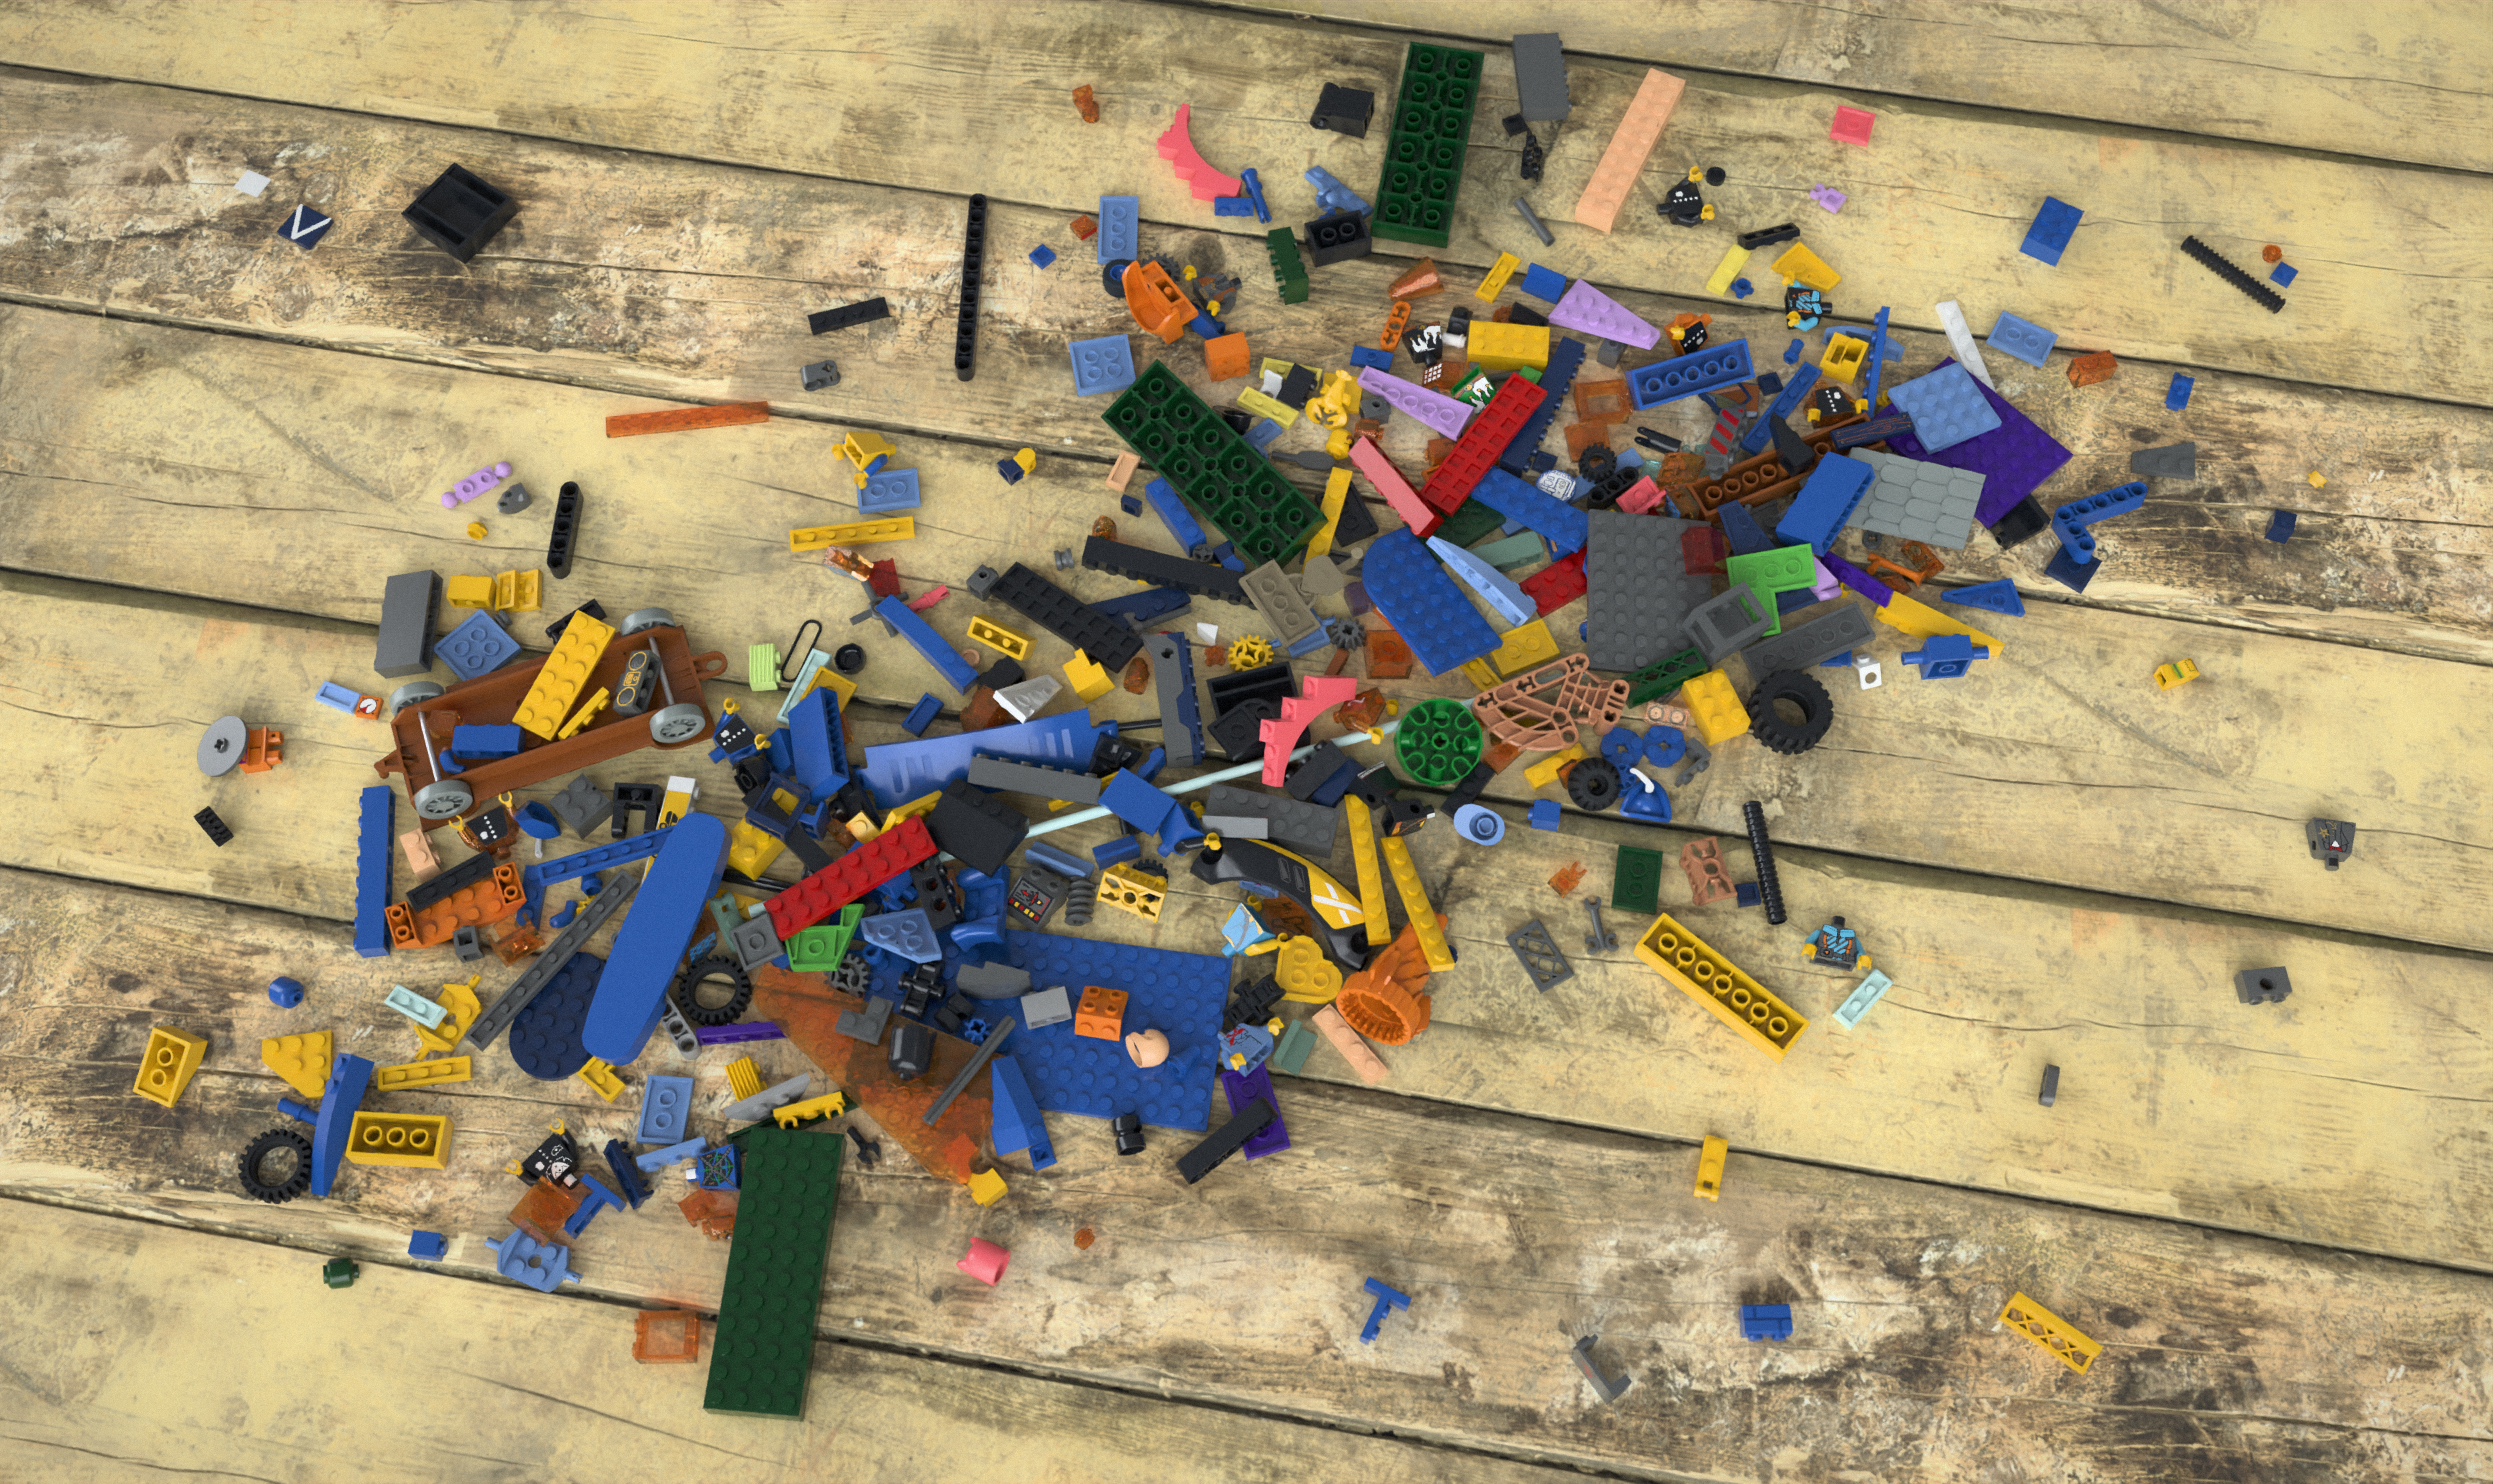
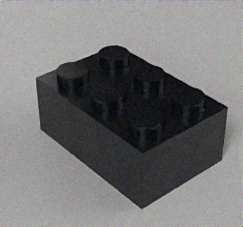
M1360 209L1304 223V239L1315 268L1371 254L1372 239Z

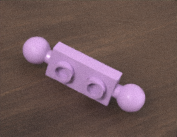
M506 461L499 462L493 471L489 465L454 484L453 487L456 492H445L441 496L442 505L446 508H453L457 505L460 498L465 504L500 484L498 477L505 478L510 476L512 466Z

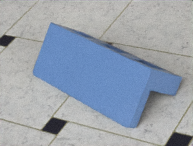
M1036 840L1031 850L1026 849L1025 851L1027 863H1035L1042 869L1066 879L1078 876L1089 880L1095 869V865Z

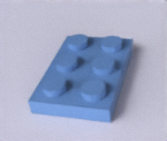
M2003 310L1986 344L2042 368L2059 335Z
M917 468L875 473L873 476L866 478L867 486L864 489H859L858 484H856L860 514L921 507Z
M648 1075L636 1138L638 1144L673 1146L685 1141L695 1085L694 1078Z

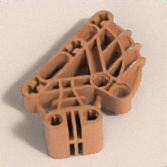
M1575 653L1478 694L1471 705V711L1487 726V733L1493 732L1503 740L1501 741L1502 745L1509 743L1519 747L1517 749L1518 752L1524 750H1570L1579 739V732L1574 722L1593 727L1595 734L1601 737L1612 731L1620 719L1630 688L1624 680H1615L1610 685L1608 680H1603L1598 675L1592 674L1587 670L1589 666L1587 655ZM1553 670H1560L1564 675L1545 684H1538L1535 681L1536 677ZM1584 673L1587 674L1598 686L1590 687L1592 682H1588L1586 686L1579 685L1582 675ZM1562 684L1554 706L1532 698ZM1479 702L1481 705L1487 703L1486 707L1484 708L1483 706H1478ZM1571 705L1578 708L1576 712L1578 715L1582 711L1587 714L1586 717L1577 716V718H1571L1569 713ZM1506 709L1518 715L1507 718L1500 710ZM1559 715L1562 717L1563 722H1556L1553 716ZM1526 718L1540 722L1529 728L1516 724ZM1547 727L1550 729L1549 731H1540ZM1563 735H1570L1573 741L1567 742L1564 740Z

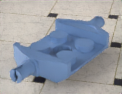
M519 1227L504 1241L496 1240L490 1236L487 1238L489 1242L485 1241V1246L498 1252L497 1271L500 1274L546 1293L555 1290L563 1280L566 1281L568 1279L579 1284L581 1282L579 1279L583 1278V1274L572 1271L569 1268L571 1252L567 1246L563 1247L531 1234L523 1228ZM541 1257V1264L536 1268H531L530 1261L532 1258Z

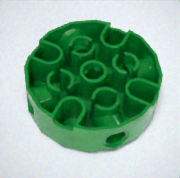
M1446 698L1427 699L1411 708L1398 723L1393 739L1395 757L1402 770L1416 782L1432 787L1450 785L1468 775L1479 762L1483 748L1482 731L1477 720L1461 703ZM1437 738L1439 742H1442V745L1439 747L1434 743V740Z

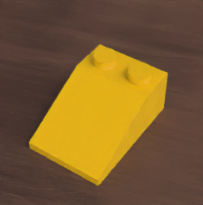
M172 1025L153 1027L133 1092L172 1108L200 1065L208 1041Z

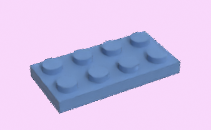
M1100 196L1098 264H1108L1116 259H1125L1130 262L1137 260L1138 196Z

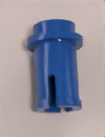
M1792 340L1789 349L1784 352L1783 357L1787 364L1792 365L1799 360V354L1804 347L1802 340Z

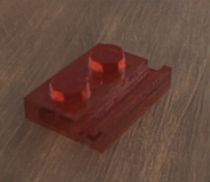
M890 558L888 561L881 560L872 562V564H863L866 578L878 597L887 598L890 594L895 597L901 594L893 558Z

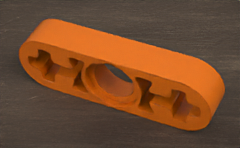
M1399 301L1392 308L1380 337V348L1385 352H1393L1397 349L1402 337L1403 328L1406 327L1410 317L1411 307L1407 302ZM1401 309L1405 310L1402 312L1401 318L1398 317V314L1401 311ZM1398 324L1401 328L1393 330L1390 328V325ZM1392 336V342L1386 344V342H1388L1389 337Z

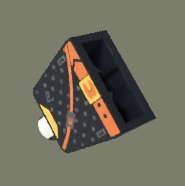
M1419 798L1388 804L1380 823L1386 837H1402L1421 830L1426 819L1435 816V811L1431 804L1423 806Z

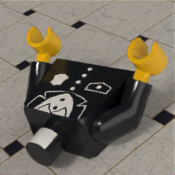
M556 1117L560 1122L558 1128H553L549 1122L550 1129L553 1132H558L557 1135L553 1133L522 1164L516 1159H510L516 1163V1168L513 1171L505 1166L507 1172L516 1173L517 1178L529 1187L544 1190L551 1187L557 1190L564 1184L569 1190H572L580 1182V1179L574 1175L580 1167L576 1162L579 1159L577 1142L568 1129L563 1128V1121L559 1117Z

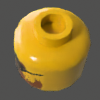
M1341 428L1330 433L1325 449L1335 460L1345 459L1349 456L1348 452L1353 447L1355 441L1348 430Z

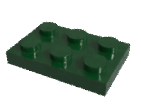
M1619 845L1611 902L1612 909L1650 915L1656 914L1663 851Z

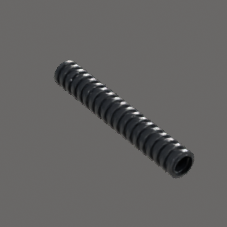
M2193 235L2188 236L2182 243L2180 250H2185L2186 254L2190 253V257H2195L2196 261L2200 260L2202 265L2206 264V268L2210 267L2211 271H2216V274H2220L2222 279L2226 278L2227 282H2232L2231 285H2236L2237 289L2241 288V292H2246L2247 296L2251 295L2253 300L2257 299V303L2261 302L2263 307H2268L2267 310H2273V314L2278 313L2285 305V298L2281 299V295H2275V291L2271 292L2270 288H2265V285H2261L2259 280L2255 281L2254 277H2249L2250 274H2245L2244 270L2240 271V267H2234V263L2230 264L2228 259L2224 260V256L2220 257L2218 252L2214 253V250H2210L2209 246H2204L2203 242L2199 243V239H2194Z
M1749 801L1742 806L1746 817V827L1749 829L1748 835H1750V845L1753 848L1752 853L1755 854L1753 859L1757 867L1756 872L1759 873L1757 877L1760 879V890L1763 892V903L1766 905L1764 908L1765 911H1768L1766 912L1767 922L1771 925H1779L1787 921L1788 918L1785 915L1786 910L1783 909L1785 907L1782 902L1783 897L1780 896L1782 891L1778 883L1779 878L1776 877V865L1774 864V858H1772L1773 853L1771 852L1772 847L1768 839L1769 834L1766 833L1768 830L1764 820L1765 816L1762 814V803L1760 801Z

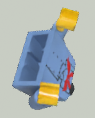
M1274 1017L1266 1026H1249L1241 1023L1232 1031L1225 1027L1222 1028L1218 1033V1039L1221 1040L1222 1052L1220 1056L1225 1069L1238 1070L1245 1077L1249 1075L1274 1051L1272 1035H1278V1029L1284 1027L1278 1017Z

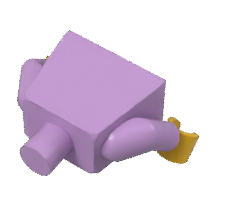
M1813 554L1818 586L1809 587V589L1819 601L1831 600L1837 597L1846 598L1851 590H1844L1843 588H1845L1846 584L1843 582L1839 587H1836L1839 585L1837 579L1815 557L1816 554Z

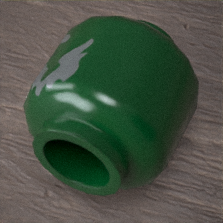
M351 1257L331 1258L328 1260L327 1265H323L324 1284H328L331 1289L352 1287L354 1278H359L358 1264H353Z

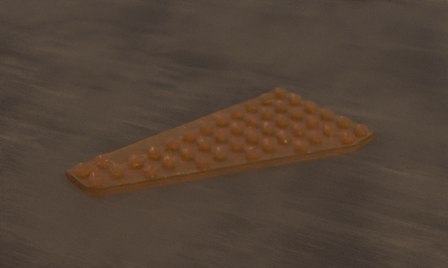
M764 964L752 994L756 1008L928 1173L937 1178L968 1186L993 1118V1112H991V1104H993V1089L991 1088L992 1061L1006 1057V1055L993 1052L934 1125L929 1126L923 1121V1115L980 1048L979 1046L893 1012L878 1045L837 1033L834 1028L843 1009L865 1015L869 1003L788 970ZM895 1024H898L899 1028H905L906 1024L926 1027L929 1034L937 1032L936 1045L929 1071L920 1078H913L911 1082L900 1080L899 1075L890 1071L887 1065L891 1030Z

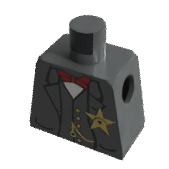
M2313 817L2305 826L2311 857L2324 860L2325 870L2327 871L2338 870L2339 862H2344L2352 853L2356 823Z

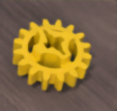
M1248 634L1247 639L1240 636V642L1234 640L1233 647H1229L1228 661L1230 662V668H1235V673L1272 665L1274 652H1271V644L1266 645V639L1260 641L1259 635H1256L1255 639L1250 634Z

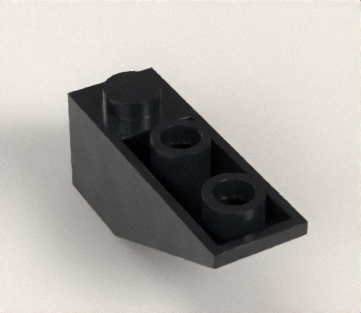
M1773 412L1768 425L1778 462L1793 478L1811 466L1815 453L1809 445H1806L1800 439L1798 433L1786 424L1782 417Z

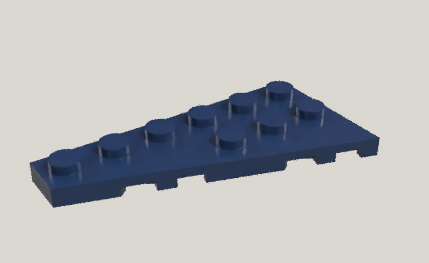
M1738 500L1717 507L1735 556L1777 549ZM1809 587L1775 593L1779 617L1820 602Z
M1165 586L1087 605L1130 632L1129 624L1123 617V614L1134 612V619L1143 622L1184 607L1191 603V598L1186 591L1180 589L1170 590Z

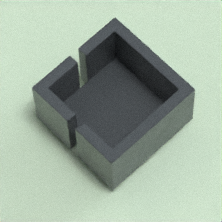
M582 773L568 785V791L563 789L549 803L559 817L583 840L613 815V805Z

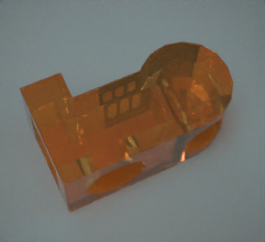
M1087 84L1072 90L1073 103L1084 121L1090 124L1096 123L1100 118L1099 105L1093 101L1091 86Z

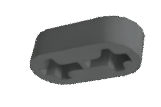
M2051 1064L2045 1066L2038 1098L2039 1105L2052 1107L2056 1096L2060 1067Z

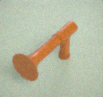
M1870 552L1867 561L1872 562L1866 569V572L1870 575H1874L1879 566L1888 568L1912 579L1916 583L1917 589L1923 582L1927 569L1922 572L1907 569Z

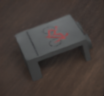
M1596 1334L1590 1338L1586 1335L1576 1343L1571 1359L1605 1404L1608 1405L1623 1394L1632 1381L1625 1374L1610 1385L1586 1353L1593 1348L1598 1337Z

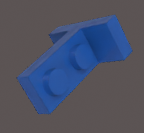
M585 1173L580 1181L592 1191V1194L587 1195L582 1200L581 1207L575 1214L573 1213L567 1218L563 1227L574 1239L580 1235L606 1202L620 1213L626 1206L621 1198L587 1173Z
M1369 1276L1364 1284V1291L1379 1299L1360 1335L1359 1341L1366 1345L1369 1344L1371 1339L1376 1340L1381 1330L1378 1324L1381 1318L1386 1320L1391 1310V1306L1388 1304L1406 1312L1411 1302L1410 1297Z

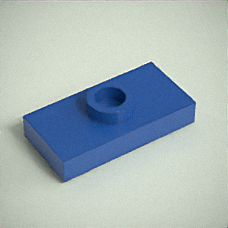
M1355 345L1350 365L1361 368L1369 366L1389 373L1393 353Z

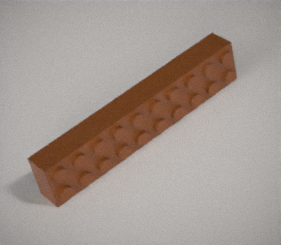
M1865 412L1800 438L1806 445L1812 448L1815 456L1811 466L1793 478L1779 464L1776 451L1772 449L1732 465L1729 473L1724 472L1719 480H1712L1707 475L1687 483L1685 488L1699 506L1697 520L1711 522V525L1722 521L1717 509L1718 506L1738 500L1743 507L1744 504L1752 505L1753 509L1775 498L1778 499L1800 490L1799 481L1814 469L1816 470L1820 459L1824 458L1828 451L1848 457L1851 448L1837 452L1830 436L1831 431L1871 421L1869 416ZM1884 440L1854 448H1864L1883 453L1886 443ZM1684 489V493H1683V496H1682V497H1683V499L1685 500L1684 494H1686L1688 497H1689V494H1688V493H1685V489Z

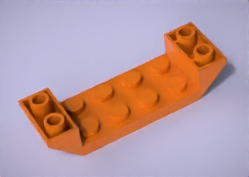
M512 861L493 868L494 877L470 885L420 913H417L414 907H411L407 901L385 908L395 947L397 949H425L452 939V931L459 930L460 927L475 926L479 929L511 917L527 901L515 862Z

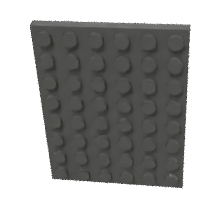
M1589 509L1587 514L1586 646L1589 666L1587 670L1631 674L1695 647L1681 625L1693 609L1711 600V522ZM1694 654L1686 657L1684 663L1691 665L1698 662ZM1705 661L1707 665V673H1709L1712 671V666L1709 667V665ZM1669 664L1665 667L1664 671L1673 673L1677 671L1678 666ZM1651 672L1646 676L1658 677L1659 674Z

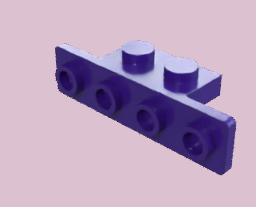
M1827 550L1820 562L1835 578L1882 607L1886 608L1889 606L1894 592L1892 588L1854 564Z

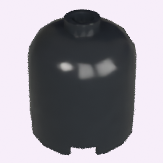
M898 1024L893 1025L887 1055V1065L890 1071L899 1075L900 1080L911 1082L913 1078H920L926 1075L931 1066L937 1032L929 1034L927 1033L928 1028L912 1024H906L905 1028H899Z

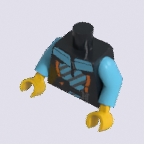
M1791 270L1782 274L1785 277L1782 279V284L1789 286L1784 297L1788 330L1800 329L1806 332L1820 323L1822 314L1832 313V302H1821L1818 290H1812L1799 283L1795 279L1794 272Z

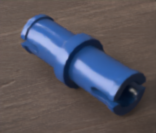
M283 1097L279 1101L277 1110L293 1116L296 1121H304L316 1127L319 1112L310 1109L309 1105L305 1103L299 1104L287 1097Z

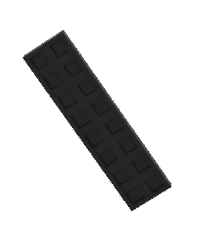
M1017 561L989 589L991 595L1075 648H1082L1086 655L1116 674L1144 646L1142 639Z

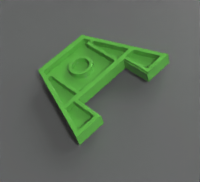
M847 904L841 909L840 925L809 926L786 939L785 943L791 969L794 972L838 971L866 908L864 904Z

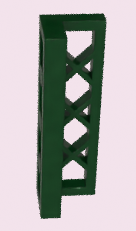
M1695 646L1620 678L1626 682H1639L1638 688L1629 691L1626 699L1628 708L1632 709L1681 688L1684 681L1706 674L1707 665ZM1693 654L1698 661L1692 665L1684 663L1685 658ZM1669 664L1678 666L1677 671L1673 673L1664 670ZM1651 672L1659 674L1657 680L1654 681L1646 680L1645 677Z

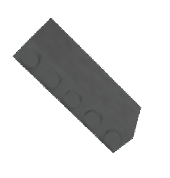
M1558 33L1513 35L1512 54L1520 113L1524 121L1567 119L1568 111H1571V100H1568L1567 97L1569 96V85L1565 83L1567 81V70L1563 69L1565 66V56L1561 55L1563 42L1559 40Z
M432 569L388 576L382 618L379 625L380 631L376 658L374 661V670L385 679L431 672L443 587V578Z

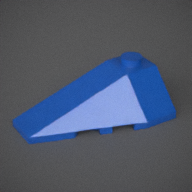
M1014 1054L993 1060L991 1088L993 1089V1104H991L993 1125L991 1126V1135L997 1156L1049 1141L1043 1117Z

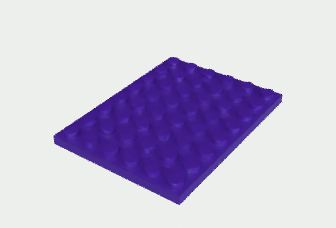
M1948 356L1929 373L1954 364L1956 361ZM1965 369L2002 421L2000 427L1930 455L1925 451L1913 432L1885 439L1884 441L1889 448L1901 457L1921 462L1927 461L1950 468L1956 467L1986 475L1974 517L1989 529L2070 461L2073 454ZM1891 402L1875 415L1873 420L1900 413L1893 402Z

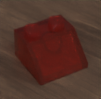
M1710 526L1688 527L1681 535L1687 575L1727 574L1728 569L1722 533Z

